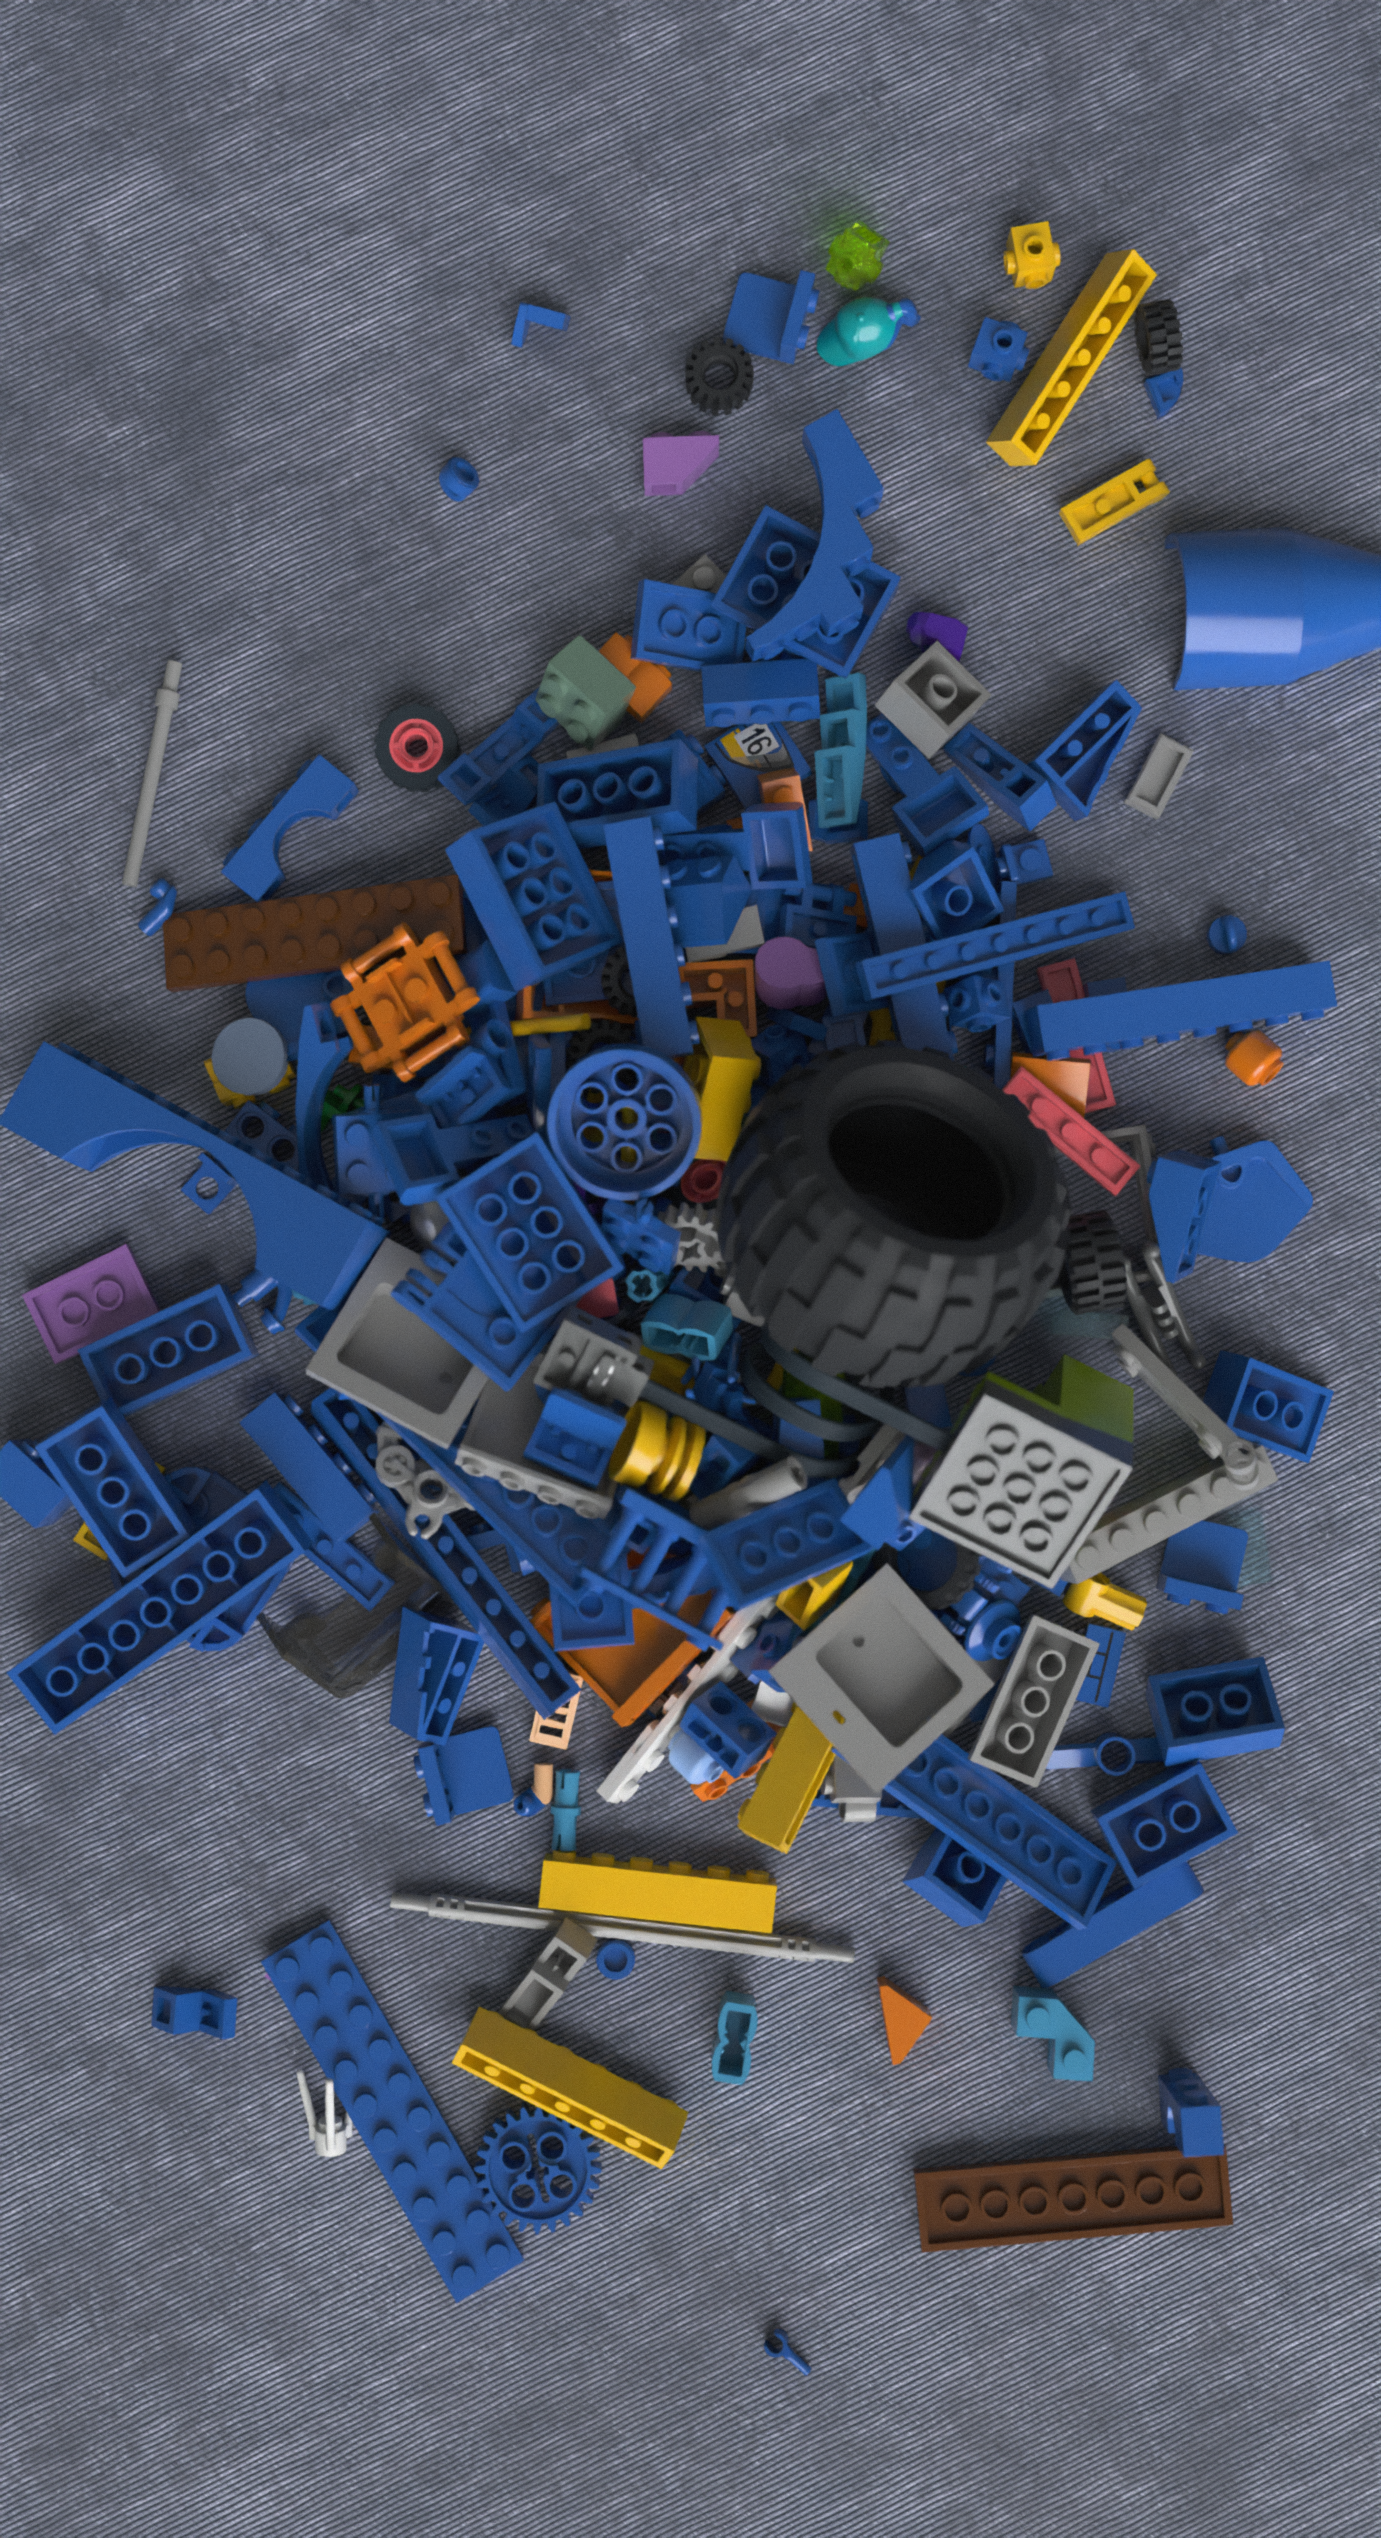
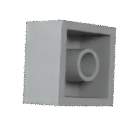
M936 641L892 682L875 706L930 759L976 714L992 694Z

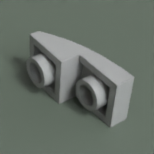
M757 905L743 909L726 945L685 948L688 963L726 957L727 953L764 945L765 942Z

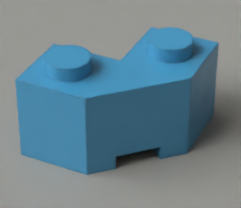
M1013 1985L1011 2026L1016 2036L1049 2038L1047 2067L1053 2079L1093 2081L1095 2041L1088 2029L1071 2012L1052 1988Z

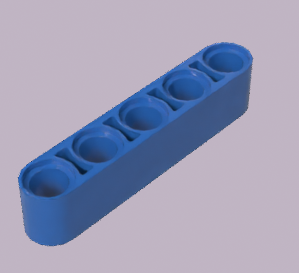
M1185 1861L1135 1889L1128 1883L1101 1899L1087 1928L1078 1930L1065 1921L1023 1948L1021 1954L1042 1988L1053 1986L1192 1902L1203 1893L1204 1888L1188 1861Z

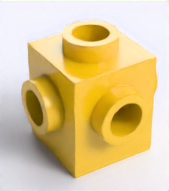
M1045 221L1010 228L1006 243L1007 251L1003 253V263L1006 275L1012 274L1014 288L1025 286L1027 289H1037L1051 282L1056 266H1060L1061 258L1058 242L1052 243L1049 222Z

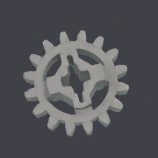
M681 1202L680 1209L669 1205L667 1206L666 1213L659 1211L657 1218L660 1221L681 1232L677 1260L674 1266L684 1265L687 1271H691L693 1266H698L702 1272L707 1271L708 1265L716 1270L720 1269L723 1261L717 1242L720 1218L716 1217V1209L704 1210L702 1204L699 1203L693 1209L689 1208L685 1202Z

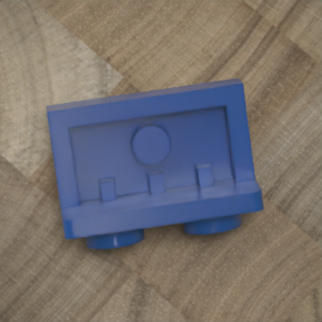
M468 1046L458 1051L453 1056L452 1061L439 1073L429 1077L424 1086L415 1093V1097L419 1103L431 1106L442 1127L448 1128L475 1123L506 1096L512 1088L491 1053Z

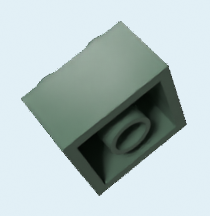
M579 634L548 662L535 701L548 717L558 720L575 742L583 744L591 752L621 724L636 686Z

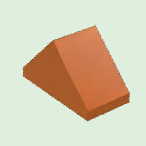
M885 1976L877 1977L892 2065L901 2064L932 2020V2015L928 2007Z

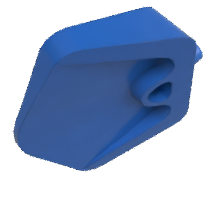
M338 970L248 982L245 996L248 1009L253 1018L264 1020L280 1030L288 1045L287 1061H294L298 1059L304 1006L326 1001L329 1002L330 1006L332 1001L340 996L349 994L354 988L342 971ZM330 1007L337 1039L350 1037L341 1017H336Z
M1224 1136L1214 1138L1209 1143L1215 1157L1209 1159L1220 1161L1222 1165L1197 1255L1242 1263L1259 1261L1273 1252L1309 1212L1313 1205V1196L1277 1146L1267 1140L1258 1141L1229 1151Z

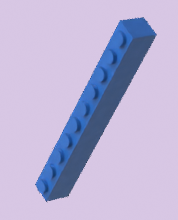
M332 1387L312 1400L311 1415L362 1482L366 1484L378 1499V1503L543 1720L574 1698L582 1689L448 1514L443 1515L438 1530L427 1539L421 1538L420 1533L430 1525V1519L425 1514L418 1515L415 1518L418 1532L414 1536L409 1535L405 1524L408 1504L396 1488H389L384 1485L376 1475V1458L378 1457V1436H376V1430L380 1425L365 1405L354 1399L338 1400L337 1392ZM426 1486L420 1491L424 1498L429 1500L436 1499Z

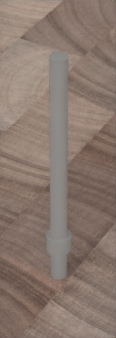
M172 660L167 661L162 689L157 690L154 704L158 709L122 884L130 887H137L171 718L173 711L178 709L180 699L177 689L183 664Z

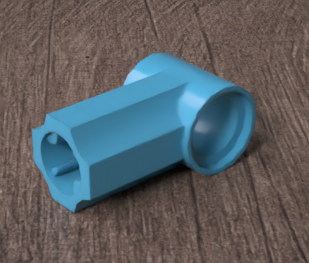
M639 1266L625 1280L628 1285L627 1295L637 1303L646 1300L654 1304L657 1297L664 1294L679 1272L673 1267L670 1274L667 1275L661 1271L652 1272L643 1266Z

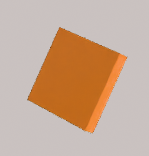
M1013 1052L1011 1077L1022 1066L1084 1118L1091 1059L1070 1057L1056 1061H1047L1046 1055L1033 1057V1054Z

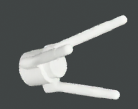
M298 2069L296 2074L309 2125V2139L315 2140L316 2154L324 2157H333L345 2153L347 2150L346 2138L352 2137V2120L347 2112L345 2113L344 2122H342L341 2117L334 2115L333 2080L328 2078L325 2082L326 2116L320 2118L318 2124L304 2071Z

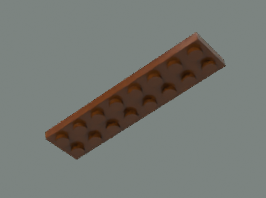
M455 874L173 913L163 923L166 989L170 992H180L341 970L340 964L349 958L356 959L393 934V928L402 922L407 923L412 929L420 945L432 933L444 931L450 941L448 948L452 955L466 954L467 944L462 883L458 875ZM402 946L375 965H383L393 958L400 959L407 953Z
M1223 2143L1224 2155L1183 2157L1177 2146L913 2169L921 2252L1233 2225L1226 2145Z

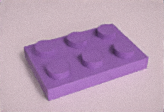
M128 1244L22 1295L55 1364H60L79 1355L78 1349L161 1311Z

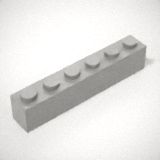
M1252 1445L1256 1454L1260 1479L1257 1485L1250 1490H1238L1230 1484L1224 1461L1221 1457H1218L1100 1517L1061 1575V1580L1079 1584L1279 1481L1263 1445ZM1238 1448L1244 1455H1248L1251 1457V1454L1248 1450L1244 1448ZM1253 1468L1251 1472L1245 1475H1235L1232 1473V1476L1237 1481H1248L1253 1477L1255 1470Z

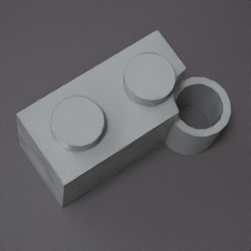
M835 1755L820 1786L821 1793L823 1795H830L831 1803H839L838 1810L841 1822H874L877 1810L876 1803L882 1799V1789L877 1794L874 1793L850 1764Z

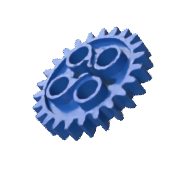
M525 2102L522 2103L520 2115L518 2116L512 2109H507V2123L495 2118L493 2127L496 2133L485 2131L483 2140L488 2145H480L477 2150V2155L485 2160L477 2161L474 2171L484 2174L478 2178L476 2186L477 2188H488L482 2197V2202L486 2203L494 2200L495 2204L491 2214L495 2216L504 2211L506 2213L504 2225L506 2226L514 2219L519 2220V2232L524 2231L527 2223H533L535 2234H539L541 2224L547 2223L550 2231L553 2233L555 2232L558 2219L567 2227L570 2226V2212L572 2211L577 2216L582 2217L584 2208L581 2201L588 2204L593 2203L594 2195L588 2189H599L600 2180L593 2175L601 2173L602 2163L591 2160L600 2156V2147H589L594 2141L595 2135L589 2132L582 2134L583 2129L549 2112H545L537 2106L535 2111L530 2112ZM528 2134L534 2135L539 2165L545 2167L543 2181L550 2197L548 2201L542 2198L539 2173L536 2167H532L534 2153L527 2137ZM548 2136H555L562 2141L563 2146L557 2150H550L544 2146L542 2141ZM510 2146H518L524 2151L525 2156L519 2160H513L506 2155L504 2150ZM563 2174L572 2180V2184L567 2188H559L553 2184L552 2179L557 2175ZM526 2184L534 2190V2195L529 2198H522L515 2193L514 2189L518 2185Z

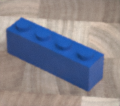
M274 1392L239 1423L337 1541H346L380 1512L374 1504L378 1499L364 1482L358 1485L349 1473L353 1471V1468L340 1453L334 1456L325 1446L329 1439L323 1431L314 1423L309 1426L300 1416L305 1411L298 1401L290 1394L285 1397L283 1394Z

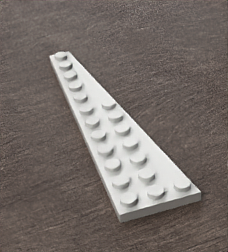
M884 1424L857 1460L861 1463L856 1474L847 1479L842 1478L838 1484L850 1505L869 1479L905 1437L900 1430ZM914 1447V1457H915V1455H918L919 1452H918V1450ZM780 1593L736 1612L718 1635L719 1639L724 1643L721 1651L713 1648V1655L709 1660L704 1661L700 1665L696 1664L687 1675L689 1677L687 1682L689 1686L686 1690H680L676 1694H672L663 1705L662 1713L665 1716L661 1722L654 1720L645 1728L633 1746L626 1752L597 1789V1792L607 1802L618 1804L620 1801L625 1802L631 1798L639 1787L637 1781L646 1771H653L664 1758L662 1752L669 1745L673 1736L681 1729L679 1725L690 1703L721 1681L726 1684L736 1676L739 1669L730 1661L731 1657L739 1648L741 1650L745 1649L757 1635L755 1629L765 1618L768 1620L779 1611L780 1608L775 1604Z

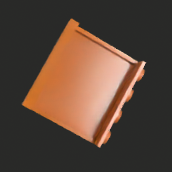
M650 1547L642 1555L631 1548V1551L627 1554L628 1567L641 1564ZM666 1552L662 1560L672 1558L677 1555ZM711 1590L703 1594L686 1597L677 1614L698 1625L713 1598ZM544 1598L530 1611V1615L533 1617L530 1623L554 1648L550 1600ZM726 1606L712 1634L718 1636L736 1614L732 1606ZM642 1608L632 1609L634 1645L557 1651L615 1712L611 1717L622 1728L631 1725L703 1651L685 1640L688 1633Z

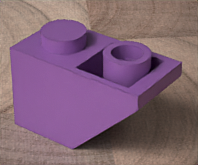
M695 431L688 436L673 437L670 433L659 432L652 434L650 437L643 438L645 496L683 495L719 457V435H711L706 431Z

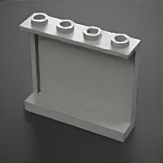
M548 1341L511 1390H503L491 1378L487 1380L454 1464L462 1466V1469L471 1475H486L500 1480L499 1482L504 1487L518 1491L524 1489L535 1493L540 1500L554 1505L561 1503L575 1508L578 1514L586 1518L595 1519L599 1517L605 1519L612 1505V1498L618 1481L609 1478V1461L594 1490L522 1457L545 1407L538 1397L533 1380L552 1343ZM638 1396L637 1400L647 1402V1400ZM626 1404L618 1411L619 1415L624 1418L631 1406Z

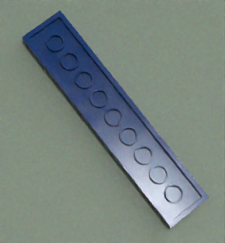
M320 1305L295 1327V1334L316 1353L340 1313ZM478 1398L448 1449L376 1412L574 1607L591 1591V1589L580 1583L583 1576L579 1575L575 1567L580 1561L593 1568L610 1539L609 1531L611 1527L602 1518H586L578 1514L575 1508L561 1503L557 1505L546 1503L540 1500L535 1493L524 1489L518 1491L504 1487L499 1482L500 1480L486 1475H471L465 1472L462 1466L454 1464L477 1406ZM624 1545L611 1570L631 1551L630 1547Z
M327 1919L289 1942L288 1945H284L261 1960L263 1967L326 2077L333 2080L334 2091L456 2304L522 2263L524 2255L509 2229L504 2225L501 2215L493 2216L491 2214L494 2203L492 2201L482 2202L486 2189L477 2188L478 2175L331 1919Z

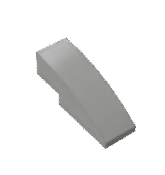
M565 1917L515 1986L498 2013L504 2019L522 2028L534 2031L564 1993L571 1979L586 1962L598 1939Z

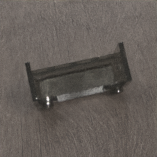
M376 1513L371 1514L368 1518L383 1539L374 1548L372 1560L382 1572L388 1574L396 1583L371 1612L350 1595L324 1619L314 1613H304L295 1616L285 1627H282L263 1612L256 1616L281 1658L337 1698H347L357 1693L397 1657L403 1607L443 1617L453 1605L451 1597L408 1541Z

